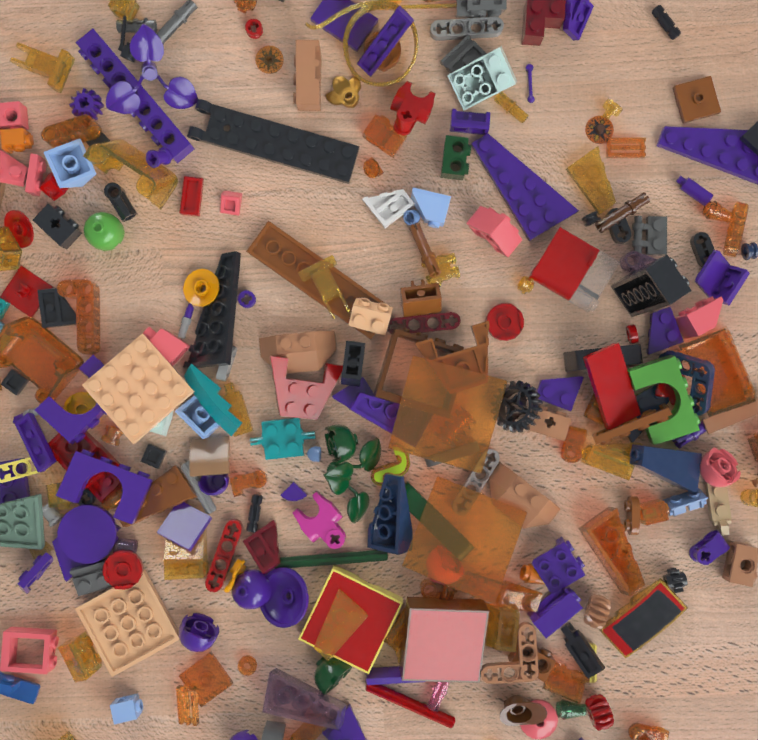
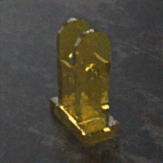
M17 42L16 47L28 53L27 59L23 62L11 57L10 62L20 68L48 78L47 85L54 91L62 93L75 58L63 49H61L57 58Z
M333 255L298 272L303 282L312 278L332 319L335 316L328 301L340 296L347 312L350 311L329 270L337 265Z

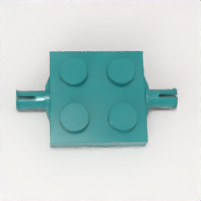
M300 418L268 420L261 422L262 435L261 437L250 438V445L262 444L266 460L304 456V441L316 439L315 431H303Z

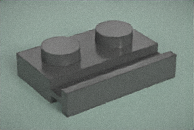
M467 35L441 60L440 64L444 65L449 73H452L487 53Z
M107 558L70 569L69 572L73 577L72 580L78 596L112 587L104 580L102 573L103 564Z

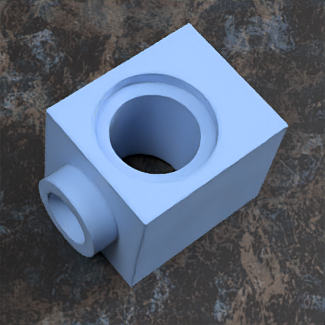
M138 693L116 698L110 704L114 725L136 720L143 711V702L139 699Z

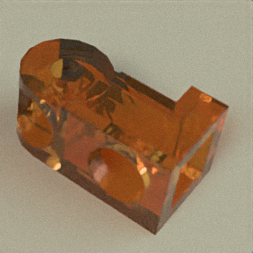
M261 470L230 478L234 497L244 494L243 489L251 487L262 488L268 481L267 474Z

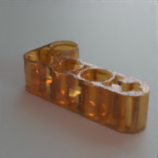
M86 279L62 280L57 285L59 295L69 299H76L77 349L82 354L96 355L100 351L99 286ZM69 285H71L72 291L69 294H67L66 289ZM90 285L91 291L86 294L85 288ZM88 304H91V310L87 313L85 308ZM91 323V330L87 332L86 325Z

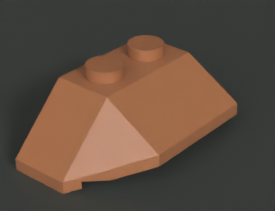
M312 331L259 338L261 358L270 366V355L288 358L286 374L319 371L337 350L335 331Z
M501 462L497 464L488 479L492 504L523 529L548 525L560 511V508Z

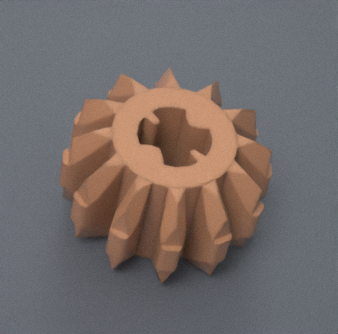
M592 594L586 604L583 615L584 623L592 628L602 629L606 625L610 614V600L602 595Z

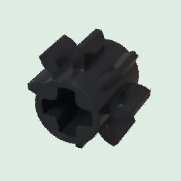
M676 568L667 569L668 574L663 575L666 589H671L672 592L674 591V594L684 592L683 587L688 585L685 573L683 571L679 572V569Z

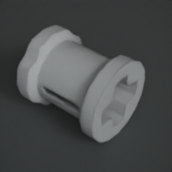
M52 501L42 508L43 516L49 522L50 528L60 522L65 516L57 511Z

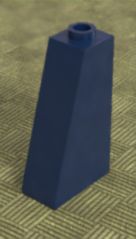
M632 444L630 452L631 465L680 489L698 492L702 453Z

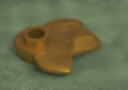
M336 76L332 82L334 90L325 95L326 99L333 105L342 104L347 108H354L359 101L360 80L356 76L349 81L343 76Z

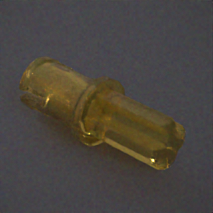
M503 91L494 99L497 104L506 110V114L510 113L519 122L524 123L529 117L525 111L516 105L517 101L514 102Z

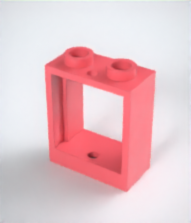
M10 627L3 631L0 671L48 674L57 664V656H55L59 643L57 630ZM18 638L44 639L43 664L16 663Z

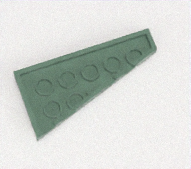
M38 494L0 503V547L42 550L45 546L42 495Z

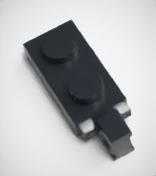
M570 622L565 624L561 628L566 636L564 638L565 646L585 676L589 679L603 671L605 666L579 629L576 630Z

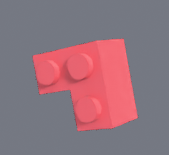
M480 206L466 223L475 235L486 239L496 252L506 257H509L522 241L518 234L519 230L511 225L510 218L504 213L498 214L490 207L487 209Z

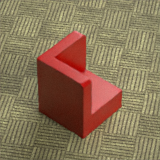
M53 172L47 175L39 187L53 201L63 196L68 188H59Z

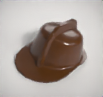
M514 695L505 700L504 708L500 712L501 722L508 726L539 724L547 718L545 707L541 704L530 702L521 695Z

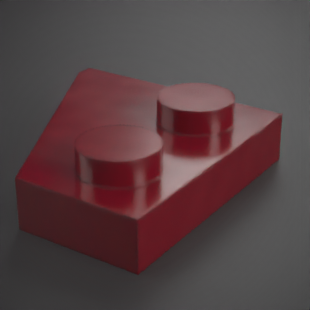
M272 520L243 541L262 574L267 573L280 564L277 523Z

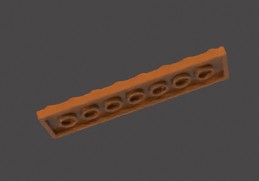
M269 220L246 251L347 324H349L356 298H367L371 302L385 303ZM355 328L357 331L362 333L370 340L376 334L374 332Z

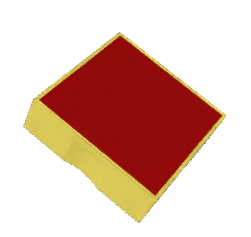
M333 565L321 593L300 632L298 640L369 674L403 604V598L378 585L364 581L358 575L340 566Z

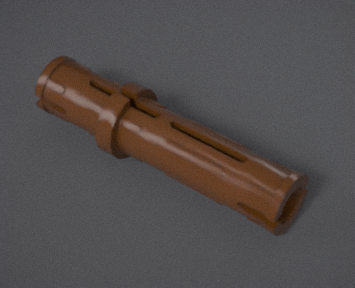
M642 192L631 201L627 200L622 207L596 222L597 230L600 229L599 232L603 233L627 216L634 215L638 209L650 203L649 196L647 195L644 198L646 193Z

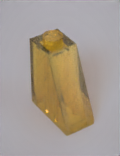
M636 442L608 443L605 445L590 444L582 450L581 463L629 481L635 467L630 464L632 444L642 446L643 444Z

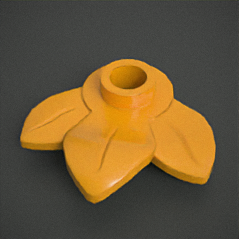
M237 559L231 568L230 573L233 575L229 584L224 588V592L228 593L231 591L236 576L243 573L247 566L244 565L245 560Z

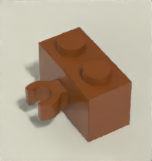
M421 279V285L416 286L414 281H411V287L400 288L403 317L441 312L442 296L439 283L425 285V281Z

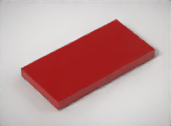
M615 342L583 357L605 429L611 430L641 415L620 344Z

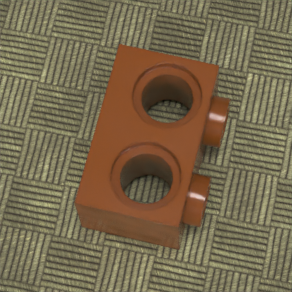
M517 641L508 656L509 662L519 661ZM527 646L523 649L528 650L527 657L532 655L533 649ZM542 647L541 649L537 648L538 661L544 659L545 663L542 666H538L537 678L546 682L556 661L552 656V652ZM526 662L527 671L524 672L530 674V672H534L530 668V662Z

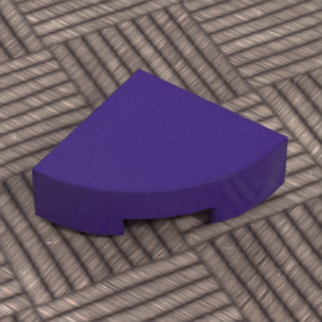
M293 482L280 496L289 501H298L305 498L308 494L297 483Z

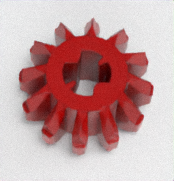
M595 694L587 698L585 701L586 710L593 727L600 731L613 726L614 715L606 698L602 694Z

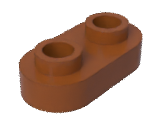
M628 496L627 500L624 501V510L627 512L626 519L624 520V530L629 535H638L640 531L639 498L637 496Z

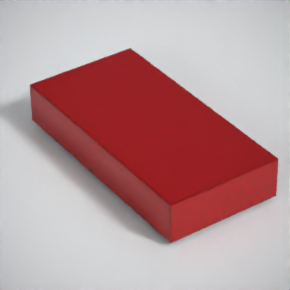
M184 176L180 205L181 215L200 217L204 186L203 178Z

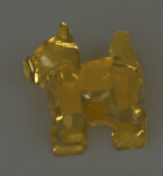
M455 253L436 256L435 260L441 270V274L436 276L434 273L435 277L433 278L427 275L426 282L428 284L439 283L440 288L443 281H448L451 278H460L459 267L452 268L450 266L451 264H456ZM421 263V266L426 268V265Z

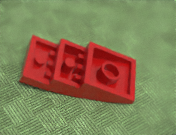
M87 431L84 433L85 437L79 443L75 442L73 445L60 433L48 443L55 459L66 471L75 451L82 452L83 449L94 453V458L100 460L102 456L113 460V465L118 467L120 465ZM101 472L94 475L88 481L85 488H88L100 502H104L122 484L114 474Z

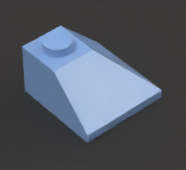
M413 187L411 199L415 203L414 207L419 212L424 223H428V226L432 228L443 227L451 196Z

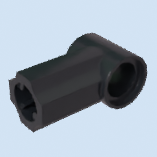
M113 182L105 186L104 194L112 203L121 220L125 222L133 219L138 213L128 199L125 190ZM114 189H119L118 195L116 197H112V191Z

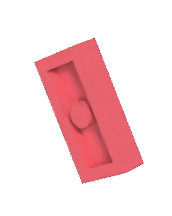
M30 154L25 192L32 196L40 197L42 190L39 187L43 182V174L46 172L47 165L45 159L38 154Z

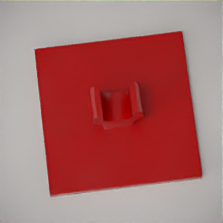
M20 266L0 297L32 318L39 309L37 290L51 289L53 286L25 267Z

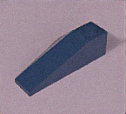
M385 474L379 493L380 500L378 506L374 509V519L368 527L367 547L400 555L412 551L413 529L404 476Z

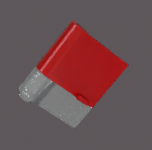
M559 227L540 261L533 268L529 278L584 311L590 312V310L594 311L599 305L600 301H598V298L620 262Z

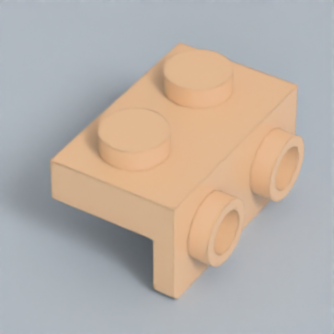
M356 298L348 326L386 336L393 307L386 303L371 302L367 298Z

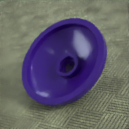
M286 567L273 569L265 576L271 583V596L268 602L260 608L264 617L272 625L288 628L299 623L304 617L309 602L308 589L303 578L295 570Z

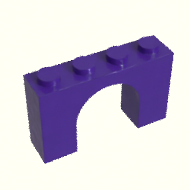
M92 355L79 369L89 379L104 364ZM50 396L34 410L72 445L75 442L79 443L85 437L84 433L89 428H95L100 422L99 419L104 414L107 415L98 403H96L93 409L84 414H71L65 411Z
M84 449L82 452L75 451L56 496L73 503H79L86 484L94 475L101 472L112 473L120 480L123 488V494L113 518L134 524L153 481L149 479L150 474L138 471L136 474L130 471L131 467L121 463L119 467L112 464L113 460L102 456L99 460L93 457L94 453Z

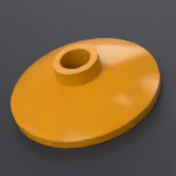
M197 269L191 272L183 285V293L186 300L198 307L212 303L219 292L217 276L207 269Z

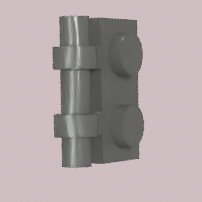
M634 216V223L632 224V230H634V240L632 241L634 255L642 254V248H646V255H667V216L646 217V224L642 223V216ZM642 231H646V241L642 240Z

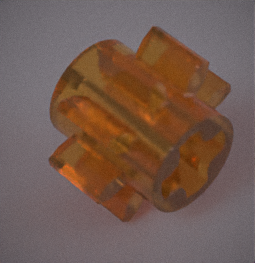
M234 0V3L237 4L238 11L246 14L247 11L255 9L257 0Z

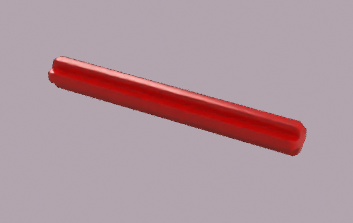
M366 684L365 690L387 701L450 729L455 724V717L386 686Z

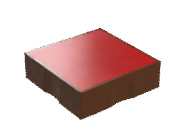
M407 596L404 616L405 633L401 644L399 663L402 681L480 683L489 610L484 599L456 598L443 600L434 597Z

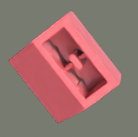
M711 296L707 299H702L696 302L695 306L678 312L679 316L675 319L684 339L698 337L716 327L723 303L722 297L714 299Z

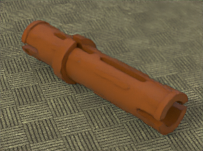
M415 223L417 228L415 229L413 224L409 227V230L422 256L421 261L426 265L429 276L433 278L435 277L434 273L438 276L441 274V270L435 260L436 255L431 251L420 223Z

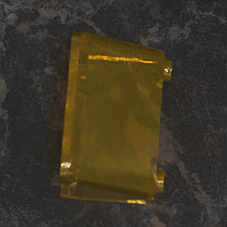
M122 139L93 144L83 155L85 159L105 174L110 169L120 171L123 165H126L141 175L136 183L137 191L160 210L178 184V178L172 171L161 164L156 168L150 167L146 161V154Z

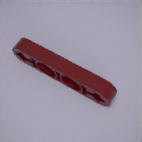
M455 312L398 317L390 319L387 331L392 334L393 329H390V326L393 325L394 321H396L397 325L403 324L402 320H406L405 326L410 330L409 333L411 334L453 330L460 325L461 319ZM440 316H444L443 320H448L450 316H453V319H457V322L454 323V326H451L450 323H444L445 327L441 328L442 321ZM436 318L438 326L430 328L427 324L428 319ZM417 320L420 324L419 328L411 330L408 325L409 321Z

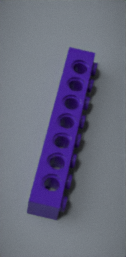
M93 28L75 42L80 47L78 51L85 60L90 59L92 62L90 66L96 74L99 75L101 73L105 77L102 81L109 89L119 81L129 82L132 89L136 86L137 79ZM101 52L100 56L95 57L97 53ZM113 66V69L107 72V69ZM140 85L135 92L140 97V105L131 115L134 118L138 116L141 120L139 125L145 132L149 130L153 134L150 138L157 146L162 145L170 150L172 159L178 164L195 149L142 85ZM150 109L147 115H143L144 110ZM158 123H162L161 128L156 130L155 126ZM174 137V141L171 144H167V140Z

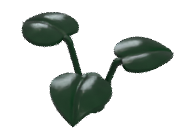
M377 437L368 441L362 447L359 454L361 464L352 465L349 462L334 464L331 462L327 467V472L323 474L330 490L334 494L340 495L347 488L353 492L355 497H352L348 502L347 514L349 520L354 524L366 513L369 506V496L366 492L358 494L349 485V481L353 474V468L361 469L364 467V470L368 472L378 464L381 456V444Z

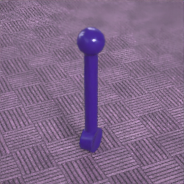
M532 64L526 66L529 87L527 101L529 103L535 101L532 92V71L534 68Z

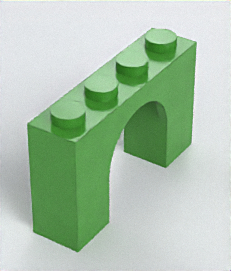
M673 355L627 369L634 390L656 383H666L675 393V406L671 411L672 415L668 416L669 419L662 423H657V421L650 423V427L645 429L648 440L653 445L700 431L698 426L700 419L692 408L694 401L686 390L688 387L687 380L684 376L682 377L680 369H682L679 358Z

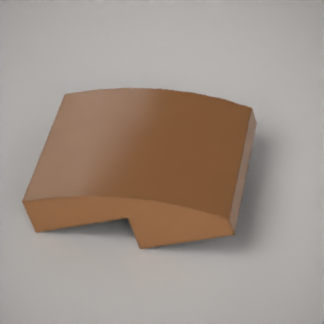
M230 436L191 439L190 477L230 474Z

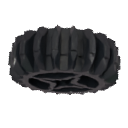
M520 380L517 383L510 381V385L505 383L504 390L499 388V395H493L496 401L491 402L495 406L491 411L496 413L493 418L498 421L497 425L503 426V430H509L512 433H516V431L522 433L524 429L530 430L529 424L535 426L534 419H541L537 414L543 411L542 408H539V405L543 404V402L538 400L541 395L536 392L537 389L533 386L531 387L529 383H523ZM527 400H528V402H529V407H528V408H527V406H526ZM512 403L518 405L522 410L515 408ZM525 414L522 419L515 421L520 415Z

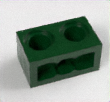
M446 135L440 178L463 180L464 176L468 175L469 163H466V159L471 154L472 146L468 144L469 138ZM460 146L462 151L455 152L452 147ZM457 164L460 170L453 171L450 166Z

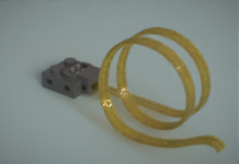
M386 0L365 1L342 9L318 25H310L306 22L305 26L312 30L323 28L339 16L362 7L351 17L346 26L343 37L344 57L349 69L360 81L371 86L385 87L403 80L414 66L418 53V33L415 23L413 22L410 26L414 37V54L408 69L395 80L372 82L362 78L355 71L348 53V40L351 29L361 16L375 10H396L401 6L404 10L456 8V18L485 17L486 14H488V17H499L507 9V0H456V3L416 5H398Z

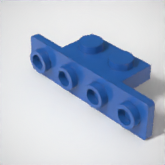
M0 672L1 695L29 704L36 702L41 687L40 684Z

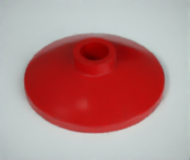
M19 210L9 211L4 218V229L7 237L19 248L30 246L34 238L30 220Z

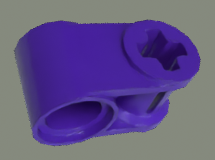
M714 530L706 534L703 539L690 548L689 556L695 562L709 565L720 555L726 553L730 546L720 532Z

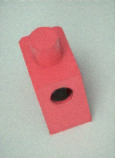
M148 327L143 332L172 366L190 348L189 344L166 329L161 328L156 333L151 327Z

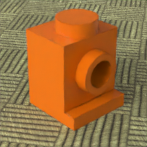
M24 128L0 130L1 149L7 153L14 154L13 151L24 152L25 149H32L34 145L33 136Z

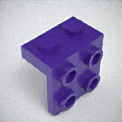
M714 250L701 271L697 274L695 283L708 298L711 296L714 299L722 297V304L729 306L750 273L747 269L730 265L720 251Z
M563 537L556 540L557 545L532 560V565L552 594L585 576L583 561L579 556L577 558L574 556L572 551L575 549L570 541H565Z

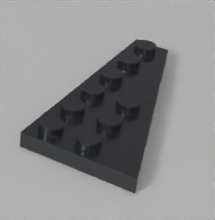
M237 251L223 253L220 257L215 272L219 281V292L212 303L203 307L195 330L197 336L194 345H190L188 351L191 353L188 362H184L183 368L188 369L191 364L196 368L231 365L241 253Z

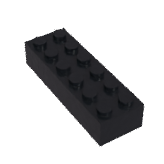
M668 255L629 273L611 285V288L631 317L669 306L692 291L689 287L688 279L680 274L677 269V263L673 258H669Z

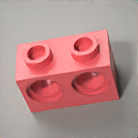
M20 101L0 103V130L15 128L29 130L26 106Z

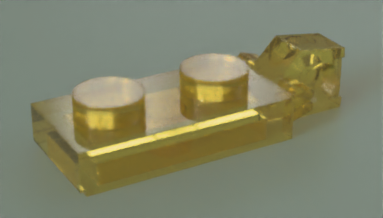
M233 383L225 384L226 395H223V398L232 405L228 411L242 422L241 426L234 433V437L254 431L240 390L235 391Z

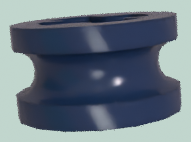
M755 242L742 245L741 253L743 259H757L758 246Z

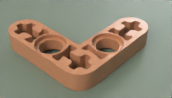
M522 622L517 627L519 661L495 662L482 665L481 678L485 683L532 682L537 679L536 630L531 623ZM525 627H528L531 631L528 633V639L533 642L526 641L524 633H521L525 631ZM527 646L533 649L532 655L528 657L522 654V650ZM526 662H530V668L534 671L530 672L529 676L524 672L527 671ZM510 667L514 669V675L512 677L504 676V670L506 668ZM497 668H500V675H501L500 678H498L499 676H498V674H497V673H498ZM488 669H491L493 672L490 678L487 677V674H484L488 672Z

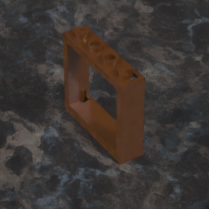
M399 327L398 329H393L373 396L450 418L457 392L450 394L447 391L443 407L440 408L382 390L397 338L415 343L427 340L428 335L417 332V335L411 334L407 328ZM435 338V341H433L435 348L444 352L454 353L464 349L463 346L453 344V346L446 345V341Z

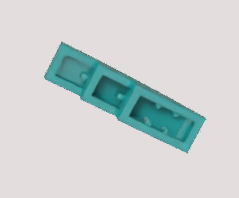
M191 364L184 374L185 380L195 391L193 394L207 413L221 428L232 436L241 426L242 422L228 411L232 405L218 394L221 388Z

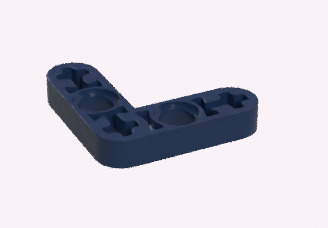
M669 350L660 354L659 358L668 355L679 358L681 365L683 360L689 363V370L685 369L682 365L680 372L683 375L692 377L690 395L694 401L693 411L698 416L709 411L715 375L714 365L707 360ZM698 384L705 386V393L699 391Z

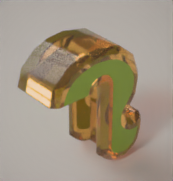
M391 442L396 461L372 470L371 480L375 485L382 486L385 474L403 476L408 472L410 457L407 449L402 444Z

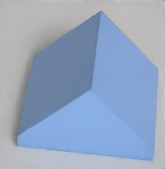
M81 138L44 152L59 188L83 187L97 174Z
M195 395L175 411L202 439L209 438L219 427L202 407Z

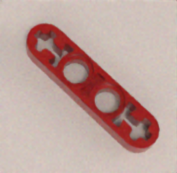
M231 519L224 527L205 581V586L210 592H218L224 585L243 531V524L238 519ZM234 523L237 524L236 528H238L239 531L236 530L233 533V538L225 537V535L229 536L231 534L232 529L229 528V526H232ZM225 541L232 543L233 548L229 552L225 551L222 547ZM219 559L226 562V568L223 570L216 567V562ZM216 573L223 574V576H218L217 583H219V585H216V587H212L213 583L210 581H212L215 578Z

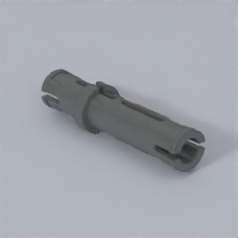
M187 0L182 7L175 10L170 20L158 31L157 35L163 45L183 23L187 22L188 17L198 8L192 0Z

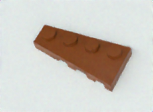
M666 403L659 405L660 409L644 411L640 418L637 419L635 417L623 423L622 426H617L611 430L603 429L594 433L593 439L596 444L605 445L612 442V438L617 436L620 438L626 437L631 434L630 431L637 428L638 431L650 427V423L655 421L657 423L667 421L669 419L668 416H671L672 413Z
M173 466L151 483L134 524L149 518L151 515L159 514L172 506L182 504L188 499L198 497L179 466ZM119 520L123 527L133 525Z

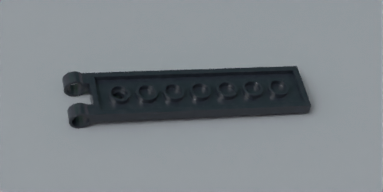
M197 100L195 110L211 116L206 131L190 126L187 134L188 138L343 183H350L360 146L214 105L206 100ZM229 125L231 128L229 131H224V126Z

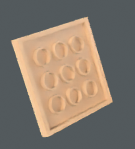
M143 333L82 384L132 444L139 441L195 392Z
M143 570V575L139 582L132 588L125 590L111 588L75 608L111 677L179 640V631L146 570Z

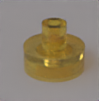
M607 99L602 105L606 110L602 116L609 120L612 115L618 117L623 109L613 100Z

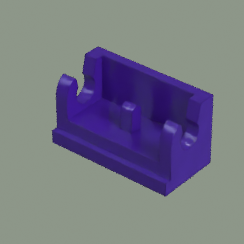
M452 109L450 132L486 135L488 133L490 112L484 114Z

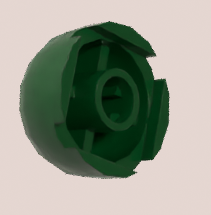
M338 424L326 427L325 430L328 431L325 434L329 455L333 454L335 458L332 462L339 464L353 457L356 445H358L357 435L353 434L345 425Z
M323 656L316 663L317 669L314 672L315 684L321 693L326 695L339 684L338 682L342 678L344 679L352 666L333 656L328 658Z

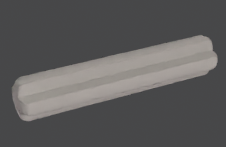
M189 461L182 464L181 469L198 496L197 498L206 514L214 512L216 506L211 497L203 493L198 486L199 476L190 477Z

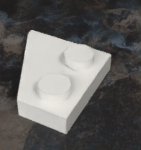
M403 189L392 193H381L379 196L370 198L367 196L362 199L384 228H387L404 215L407 210L415 206V203Z

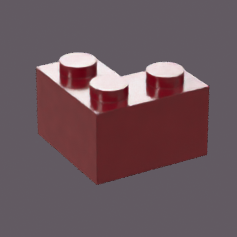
M526 0L523 10L521 45L540 46L544 38L545 28L560 29L565 19L566 0Z

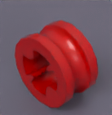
M250 19L246 22L245 30L247 35L252 39L260 38L263 34L261 22L258 19ZM254 25L256 26V32L252 31V26Z

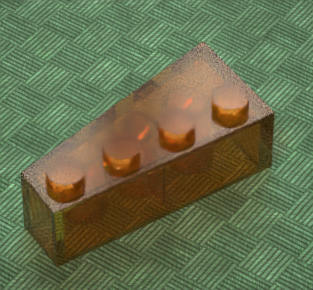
M607 507L578 529L619 591L627 596H632L645 586V582L638 563L634 559L631 544L628 543L624 525L621 524L618 509Z

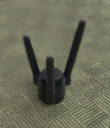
M124 15L118 50L121 51L120 56L135 63L136 59L130 52V43L127 42L124 45L127 17ZM144 18L142 24H146L148 19Z

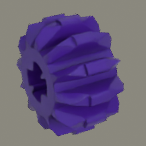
M83 88L82 93L76 91L77 96H71V100L74 101L69 104L73 109L72 114L78 116L80 121L86 120L91 123L92 118L98 120L97 114L103 115V112L100 110L104 108V104L101 102L102 98L96 95L94 90L88 91Z

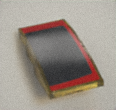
M659 578L631 597L630 602L617 610L614 617L606 621V625L599 630L626 659L658 636L685 612L688 607Z

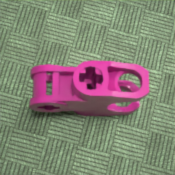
M317 491L312 495L319 506L317 516L308 517L298 508L292 513L298 521L301 530L312 542L321 537L327 546L332 549H338L344 544L346 539L344 530L337 523L343 518V515L331 501L327 500ZM338 534L340 536L339 542L337 540L332 541L333 535L336 536Z

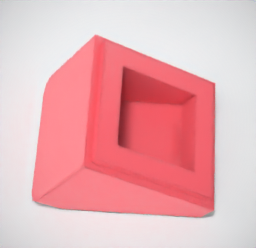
M223 191L221 194L220 213L239 216L242 193Z

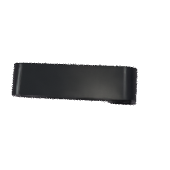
M641 344L620 346L626 365L643 363ZM602 348L564 352L565 372L585 370L586 366L583 357Z

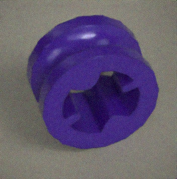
M245 290L239 294L238 302L244 308H251L256 303V297L252 292ZM249 294L248 296L252 297V300L246 305L244 301L242 302V299L245 298V295Z

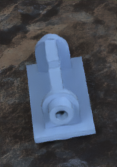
M698 488V492L688 491L679 495H673L663 499V502L669 507L667 508L668 515L675 517L686 513L685 506H688L689 511L703 508L707 504L706 499L708 497Z

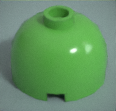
M98 212L89 216L83 228L84 236L88 243L102 251L115 249L119 243L121 244L125 234L124 226L120 220L113 214Z

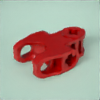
M406 81L398 89L390 107V110L397 112L393 129L402 136L411 133L416 121L424 125L427 123L436 95L432 91L425 97L413 95L411 92L412 82Z

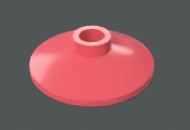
M532 700L530 702L541 704L546 708L547 718L540 725H520L521 729L527 736L533 739L547 738L557 727V713L550 703L544 700Z

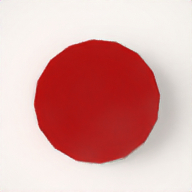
M501 303L494 306L486 317V321H489L488 332L499 341L515 339L524 327L522 312L510 303Z
M122 549L115 551L107 558L103 564L102 573L104 580L113 588L125 590L132 588L139 582L143 575L144 567L142 560L136 553Z

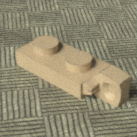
M705 482L709 519L721 535H730L728 524H731L732 518L727 487H714Z

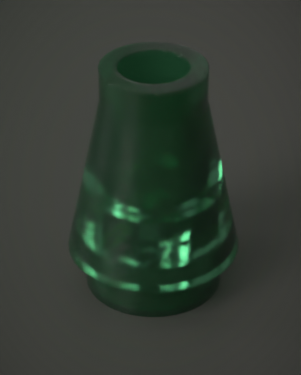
M564 699L556 703L557 717L563 720L586 716L587 714L585 704Z

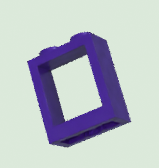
M568 587L555 594L550 593L527 612V615L547 639L583 607L579 604L581 599Z

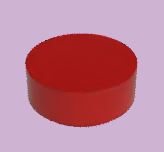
M635 325L626 326V335L629 343H638L639 338Z

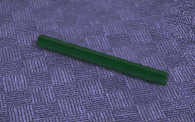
M367 550L280 557V564L274 568H300L387 561L388 552Z

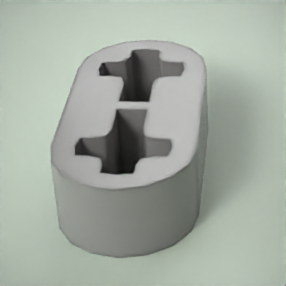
M232 346L231 365L218 367L216 379L227 381L236 356L237 347Z

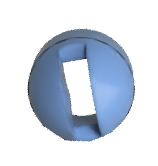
M414 209L407 210L403 216L404 222L407 225H415V223L420 221L419 212Z
M314 446L308 450L307 456L311 461L320 462L321 447Z

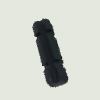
M658 5L652 10V14L655 18H658L657 21L665 32H669L668 36L671 40H674L680 36L681 31L678 27H675L676 24L668 13H664L665 9L662 5Z
M252 495V505H250L248 516L249 522L246 528L248 532L257 531V522L259 521L261 511L260 504L263 499L262 495Z

